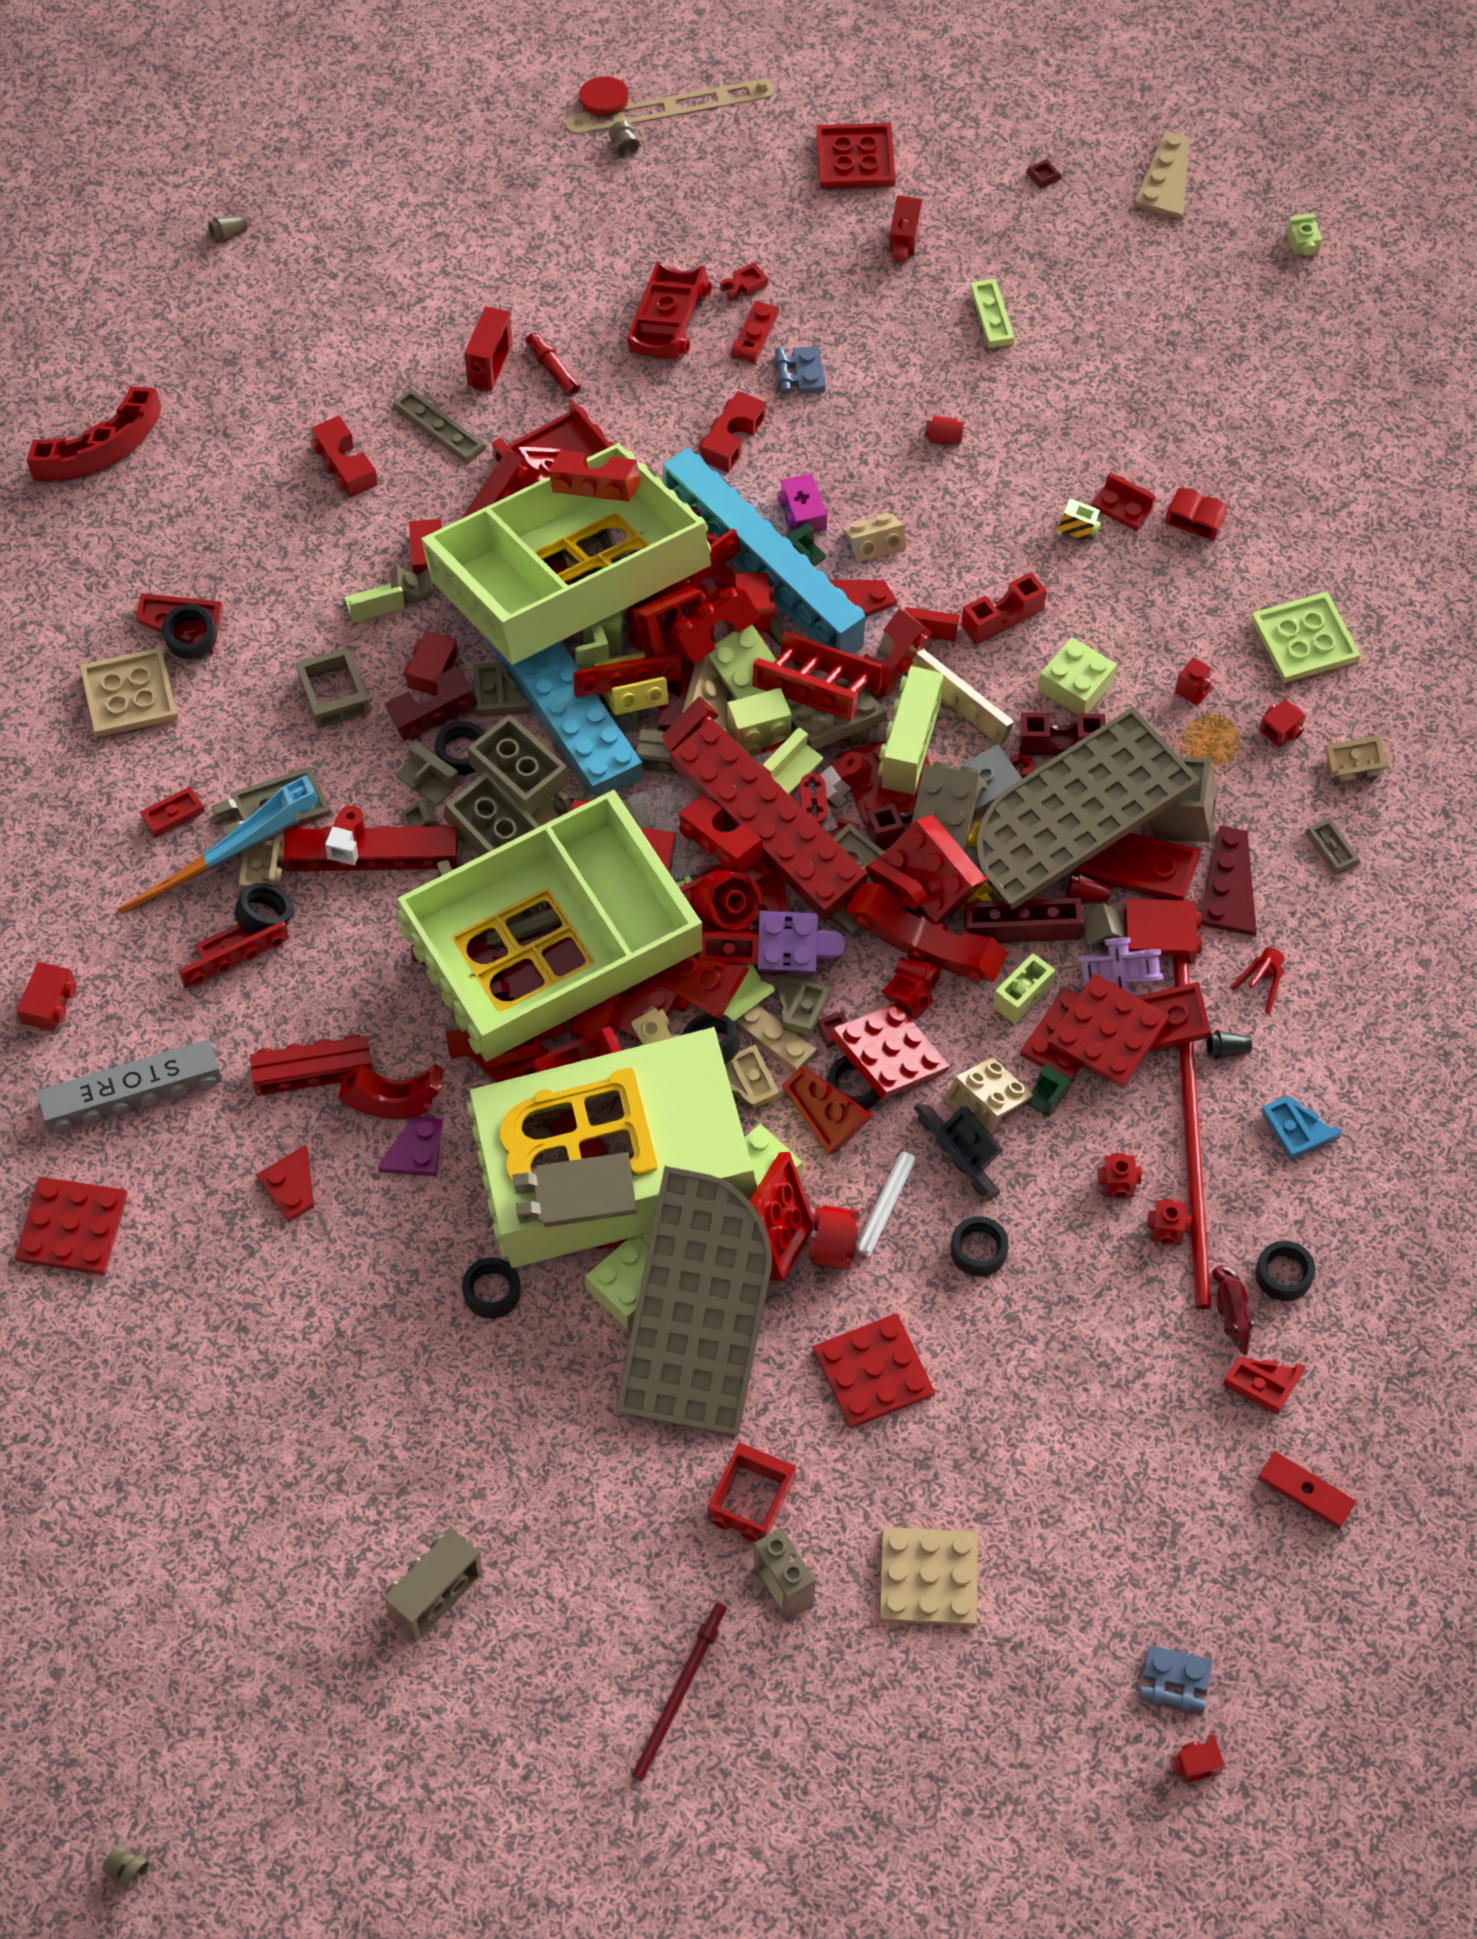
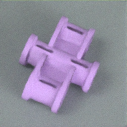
M1130 937L1104 940L1105 945L1108 946L1109 954H1090L1077 957L1078 962L1081 963L1082 971L1080 986H1085L1095 973L1136 996V991L1132 988V982L1164 979L1163 974L1160 973L1159 966L1161 949L1129 952L1128 944L1131 942Z

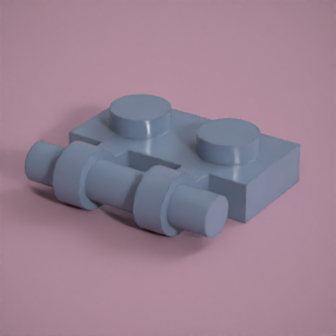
M819 345L793 348V356L789 357L786 355L784 348L780 347L775 350L774 366L778 369L777 384L781 387L782 394H790L792 392L791 386H798L800 394L826 391ZM795 367L796 374L791 375L788 368Z
M1149 1645L1143 1679L1155 1681L1154 1688L1141 1685L1139 1698L1149 1700L1152 1705L1160 1707L1161 1704L1178 1707L1181 1712L1190 1713V1710L1203 1713L1206 1700L1193 1698L1194 1691L1207 1693L1213 1660ZM1165 1684L1184 1688L1183 1695L1164 1691Z

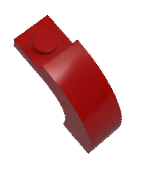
M608 1026L552 1050L517 1068L521 1076L622 1050L611 1026Z
M435 1063L411 1079L393 1080L382 1077L361 1064L343 1076L338 1099L360 1112L376 1117L405 1119L419 1116L430 1111L432 1099L442 1090V1078L445 1069Z

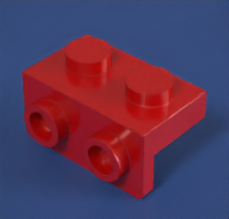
M697 697L662 735V738L665 740L663 744L672 752L711 718L716 720L719 714L702 697Z

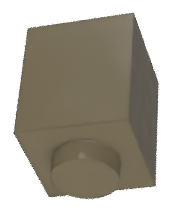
M1104 903L1095 905L1089 912L1082 915L1083 927L1089 946L1108 952V946L1105 945L1104 940L1127 937L1120 911Z

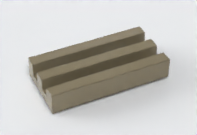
M1331 818L1306 828L1305 833L1335 875L1360 864L1361 860ZM1323 828H1328L1349 860L1346 861L1337 849V845L1329 838ZM1316 831L1319 833V835L1321 836V838L1324 840V842H1325L1326 845L1329 847V849H1330L1331 852L1334 854V856L1336 857V859L1339 861L1340 864H1338V862L1335 860V858H1334L1333 855L1330 853V851L1328 850V848L1325 846V844L1323 843V841L1320 839V837L1318 836V834L1316 833Z

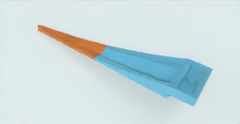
M305 775L280 788L264 805L224 839L169 878L118 907L117 911L124 914L298 824L299 821L295 814L309 812L319 802L308 776Z

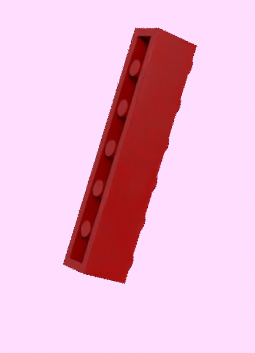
M411 825L408 827L381 826L379 828H365L363 835L356 840L358 858L355 866L327 859L325 843L332 827L319 829L296 827L294 829H286L284 834L283 859L286 872L438 869L437 863L445 860L449 861L451 869L457 868L458 837L456 826L420 827Z

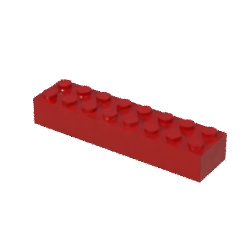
M713 718L670 753L672 767L700 795L704 793L723 808L724 820L734 830L741 824H744L762 838L763 859L825 922L852 899L860 883H868L867 872Z

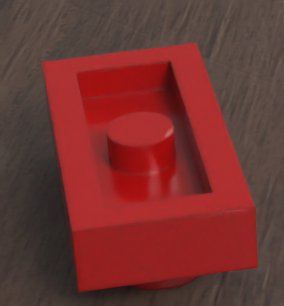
M190 786L140 811L143 821L154 838L205 813L204 806Z

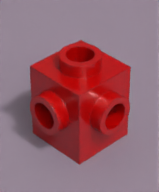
M1114 1153L1110 1156H1105L1103 1167H1098V1185H1103L1104 1197L1118 1199L1134 1197L1137 1184L1142 1182L1141 1166H1136L1135 1155Z
M1175 1199L1156 1201L1154 1211L1149 1210L1147 1218V1228L1152 1229L1151 1241L1166 1245H1181L1184 1233H1190L1192 1216L1186 1215L1187 1203H1180Z

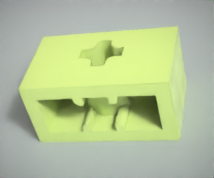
M1032 953L995 990L993 1008L1013 1024H1016L1052 988L1055 969Z

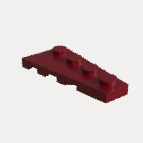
M1219 825L1201 912V925L1256 936L1257 928L1248 831Z

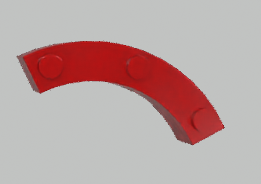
M130 386L124 400L116 409L117 413L109 421H102L84 431L81 437L67 440L66 437L47 440L33 439L26 459L33 481H60L89 475L116 463L128 455L147 437L159 417L161 407L156 388Z
M859 884L845 911L854 919L856 926L870 931L893 947L907 953V957L911 960L934 963L937 967L964 976L975 983L995 981L1008 952L993 937L976 935L965 931L962 932L961 936L947 931L948 927L945 924L934 922L932 918L924 914L914 916L903 909L905 904L881 884Z

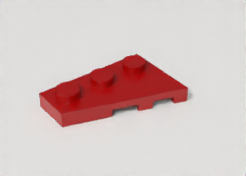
M688 957L650 978L714 1017L721 1019L747 975L749 968L742 965H730L719 961H707Z
M801 1066L781 1085L828 1154L836 1153L873 1117L871 1113L808 1067Z

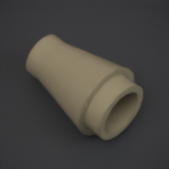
M243 214L213 217L212 220L208 221V231L213 241L220 240L222 242L248 229V223Z

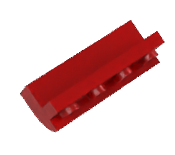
M507 449L462 518L535 484L542 472L518 454L512 453Z

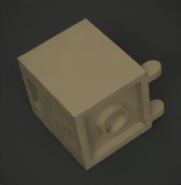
M1179 756L1200 779L1201 786L1150 819L1154 839L1211 842L1218 797L1211 758Z

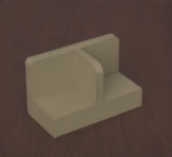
M415 741L408 748L410 761L396 773V777L437 806L459 785L458 771Z

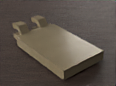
M307 767L231 792V799L212 805L214 811L213 818L217 825L232 820L234 817L237 821L222 827L223 839L264 805L280 788L305 775L308 776L319 802L309 812L295 814L299 823L288 829H294L331 815V809L311 768Z
M629 1152L537 1165V1169H532L533 1173L525 1172L512 1175L516 1194L535 1192L536 1202L516 1203L519 1223L543 1221L545 1227L637 1214Z

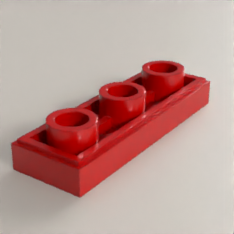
M1275 1450L1257 1478L1338 1529L1341 1528L1357 1502ZM1302 1488L1310 1489L1311 1493H1304Z

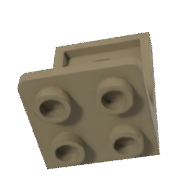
M933 762V766L924 764L912 824L918 819L933 814L961 849L966 852L975 804L980 790L987 791V782L980 773H977L978 770L975 768L962 766L960 770L950 769V765L941 762Z

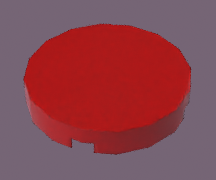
M602 76L586 81L579 91V101L583 105V109L597 116L611 115L610 112L614 111L618 113L627 106L629 100L627 86L621 80L614 77Z

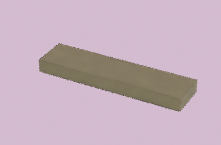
M411 388L392 403V407L466 464H469L486 449V445Z

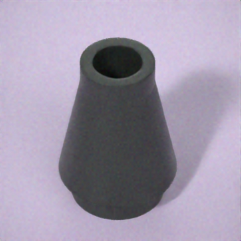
M1216 1030L1214 1033H1211L1212 1037L1206 1040L1208 1055L1215 1056L1216 1059L1250 1053L1252 1050L1250 1035H1239Z

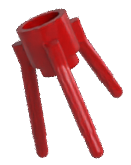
M1265 948L1261 956L1255 957L1252 964L1231 985V989L1235 990L1255 969L1257 972L1249 983V988L1251 989L1254 988L1262 976L1265 978L1273 976L1274 979L1265 1010L1266 1014H1270L1280 978L1284 973V969L1281 967L1285 961L1284 955L1275 948Z

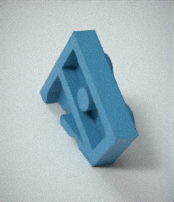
M1285 1096L1262 1106L1261 1109L1263 1117L1290 1160L1335 1141L1342 1134L1339 1128L1335 1126L1332 1129L1319 1120V1115L1303 1108L1298 1101L1290 1096Z

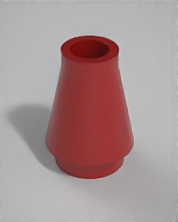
M1081 874L1070 876L1066 891L1067 898H1081V902L1107 903L1110 895V886L1101 884Z
M904 957L898 960L895 968L897 974L901 971L924 981L929 990H933L936 987L941 974L940 969L936 968L934 963L916 961Z

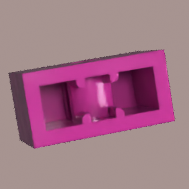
M809 473L781 480V491L777 492L780 507H785L787 510L785 512V519L788 528L793 527L795 531L808 523L814 529V532L827 529L828 514L813 474Z

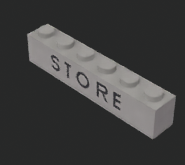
M207 1039L36 1091L49 1133L54 1131L63 1133L69 1131L74 1125L81 1123L93 1124L98 1122L101 1117L111 1114L123 1115L129 1112L131 1108L141 1105L150 1107L167 1097L180 1098L185 1096L188 1091L197 1088L210 1089L217 1082H221L222 1078L211 1041Z

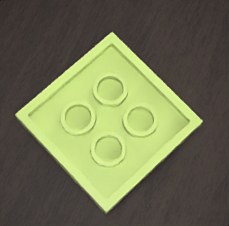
M1328 591L1252 613L1251 621L1283 683L1356 663L1360 660L1361 654Z

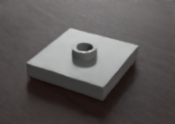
M998 744L954 768L960 770L962 766L975 768L978 770L977 773H980L988 784L987 791L980 790L974 809L977 815L987 810L1004 790L1022 779Z

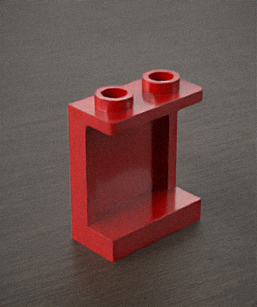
M1126 899L1124 927L1127 937L1131 939V942L1128 944L1129 952L1161 949V955L1188 956L1189 964L1195 963L1196 955L1202 953V937H1197V929L1201 928V912H1196V901Z

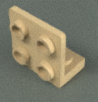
M990 1058L956 1076L943 1101L955 1112L962 1106H968L987 1131L993 1134L1003 1115L1027 1103L1033 1095L994 1058Z

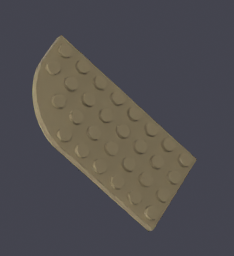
M1132 706L997 796L986 811L978 832L977 852L983 875L1001 899L1013 910L1200 787V779Z
M664 1165L616 1412L739 1435L772 1268V1251L767 1230L757 1210L738 1189L719 1177Z

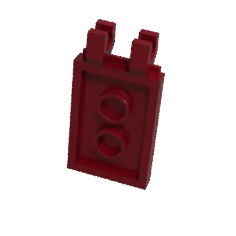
M545 935L520 942L518 944L521 946H526ZM571 938L563 939L542 951L543 957L556 976H563L583 966L586 962ZM506 947L500 948V952H496V956H489L478 960L479 964L492 963L506 956L508 949ZM524 959L501 971L504 982L498 981L490 984V991L495 998L501 1001L513 998L516 1000L542 987L545 981L530 959Z

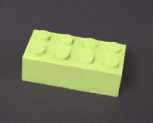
M911 666L908 677H902L899 689L901 695L899 699L896 698L893 708L894 718L893 721L888 723L886 732L887 742L882 744L879 756L881 762L878 776H882L881 788L911 795L915 794L940 708L944 673Z

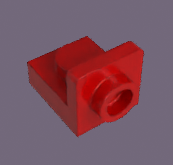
M901 971L882 990L887 1000L905 1007L910 1017L915 1020L933 1003V998L925 982Z

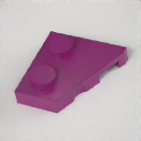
M412 1117L379 1163L378 1171L382 1173L436 1176L443 1120L439 1118Z

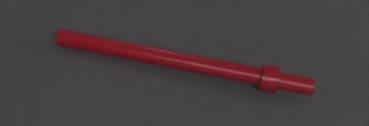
M716 1602L706 1624H701L696 1635L698 1640L631 1775L633 1778L643 1782L709 1645L714 1644L719 1634L717 1628L727 1610V1607L723 1604Z

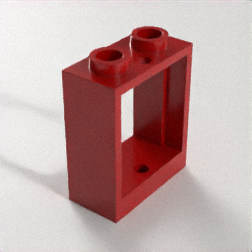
M485 306L464 352L467 385L472 386L476 390L482 391L485 389L493 391L512 347L509 311Z
M687 586L632 610L646 659L676 653L680 654L674 642L664 646L656 615L687 603L690 618L698 613L697 609L708 603L705 594L701 590ZM713 626L711 630V639L712 642H715Z
M738 1442L708 1505V1518L711 1519L712 1524L721 1529H728L730 1527L740 1531V1535L749 1541L756 1542L758 1539L769 1535L796 1477V1466ZM740 1467L781 1483L762 1525L721 1508Z

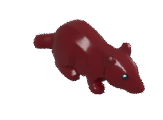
M1220 1265L1212 1271L1213 1278L1219 1283L1216 1295L1217 1309L1219 1314L1225 1318L1224 1332L1227 1335H1231L1239 1351L1243 1355H1247L1252 1336L1251 1329L1254 1325V1322L1250 1320L1247 1314V1292L1236 1272L1228 1266Z

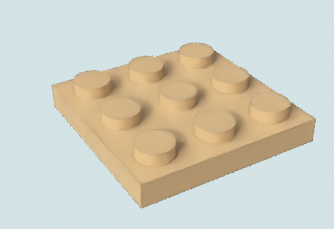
M161 647L80 665L96 738L178 720Z
M883 1527L880 1622L976 1627L978 1532Z

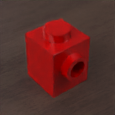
M1284 699L1278 705L1273 704L1267 709L1262 717L1259 732L1280 748L1290 739L1295 741L1302 735L1306 715L1303 714L1298 706Z

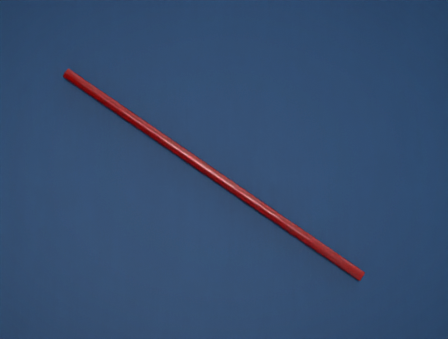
M1173 956L1175 987L1190 984L1188 956ZM1194 1042L1179 1045L1189 1210L1192 1216L1191 1242L1196 1309H1210L1211 1297Z

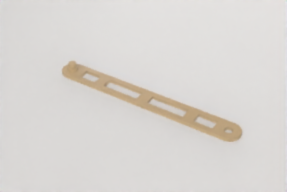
M758 79L627 104L618 113L616 111L610 112L613 122L593 125L591 117L597 115L588 112L574 114L567 118L566 128L572 133L579 134L610 128L619 121H628L632 124L768 98L773 95L775 86L769 80ZM748 88L749 96L730 99L728 91ZM715 93L718 98V102L678 109L676 104L678 100ZM662 103L665 108V112L625 119L623 114L625 110ZM580 121L582 125L577 127L574 125V122Z

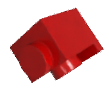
M1193 657L1178 675L1175 693L1198 706L1213 688L1211 685L1212 680H1210L1212 668Z
M1214 1734L1207 1736L1204 1744L1200 1745L1199 1741H1194L1183 1745L1178 1754L1170 1758L1174 1774L1176 1776L1181 1775L1184 1784L1219 1775L1225 1766Z

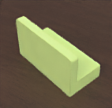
M391 584L344 597L353 623L405 608L402 588L396 587L391 589Z
M601 622L590 626V644L575 648V663L580 670L592 668L594 663L609 660V644Z
M800 727L762 765V768L789 795L800 785L802 777L812 773L823 760L819 753L807 745L808 733Z
M740 964L748 967L749 971L724 1012V1015H727L733 1021L775 991L771 984L761 981L753 964Z

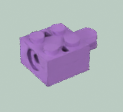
M759 911L757 919V932L759 934L758 963L755 969L757 973L814 975L816 972V959H836L840 957L845 948V939L837 931L817 930V913Z

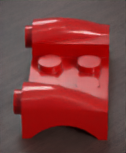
M656 262L627 336L630 353L664 359H682L684 355L689 353L690 340L687 339L685 330L697 300L704 301L712 292V283L708 280L705 266H699L692 271H679L666 266L662 262Z

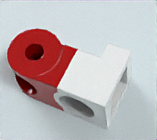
M848 752L820 774L825 781L827 798L837 807L843 805L847 801L844 794L857 783L866 781L871 775L872 767L858 752Z
M346 806L340 810L325 843L327 859L355 866L358 858L356 840L365 831L364 817L360 808Z

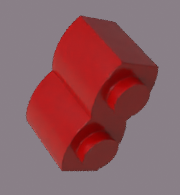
M1178 487L1167 510L1165 523L1215 541L1226 518L1228 505L1218 498L1203 497L1194 489Z

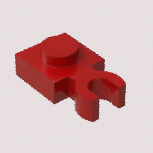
M755 262L734 271L733 279L727 278L720 282L721 291L731 289L727 291L728 300L737 298L742 291L748 296L768 286L767 276Z

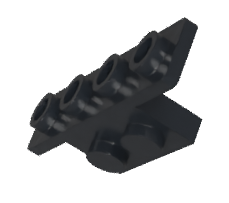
M917 1104L914 1110L919 1115V1122L925 1128L931 1130L937 1137L935 1139L936 1143L944 1151L951 1154L955 1159L953 1163L956 1168L969 1176L973 1181L971 1183L973 1189L982 1196L996 1197L1000 1190L983 1170L1003 1149L968 1106H962L944 1123L930 1105Z

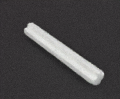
M907 1152L900 1153L856 1244V1253L865 1257L871 1255L915 1163V1157Z

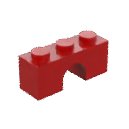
M737 391L732 399H728L720 418H715L708 436H703L699 443L698 450L701 451V457L705 463L729 473L741 455V439L731 434L746 432L754 435L766 417V402L740 391Z
M340 415L311 427L313 437L310 440L311 447L316 455L319 453L322 455V463L328 473L333 472L335 475L334 481L339 491L345 490L350 498L378 485L376 470L364 452L355 456L342 455L354 449L352 433Z
M560 450L548 470L552 492L630 502L640 483L636 459L611 456L606 465L592 469L588 468L586 453Z
M1030 572L1010 582L1006 594L997 602L992 603L985 595L964 606L961 627L977 645L1043 611L1047 590L1034 574Z
M737 587L727 588L719 594L720 598L718 600L702 605L697 609L698 613L690 619L684 618L674 625L675 629L669 632V635L686 662L695 664L717 649L711 639V630L718 621L723 620L730 631L740 633L761 619L746 590Z
M900 608L883 629L893 640L894 647L891 655L884 660H878L867 653L863 656L864 659L883 665L881 689L878 691L865 686L867 690L880 698L889 695L895 689L897 679L902 673L910 669L913 664L912 659L918 651L923 650L930 640L929 636L932 634L931 630Z
M704 793L678 812L679 829L686 839H692L705 854H711L719 860L724 869L743 874L764 858L762 838L744 824L730 832L720 831L725 827L723 808Z

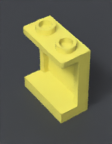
M644 652L597 662L594 663V666L645 658ZM664 677L612 688V692L601 693L615 715L669 704L667 681Z

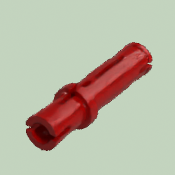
M539 332L530 333L526 337L525 342L536 354V360L547 368L568 397L572 396L570 391L573 394L578 393L581 390L580 384L558 359L555 349L544 341Z

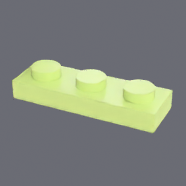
M996 279L972 282L970 284V291L988 348L1014 345L1015 337Z

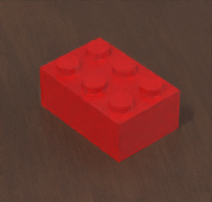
M933 814L916 820L881 856L886 863L916 880L923 887L928 899L921 906L934 922L952 916L987 881L986 877Z

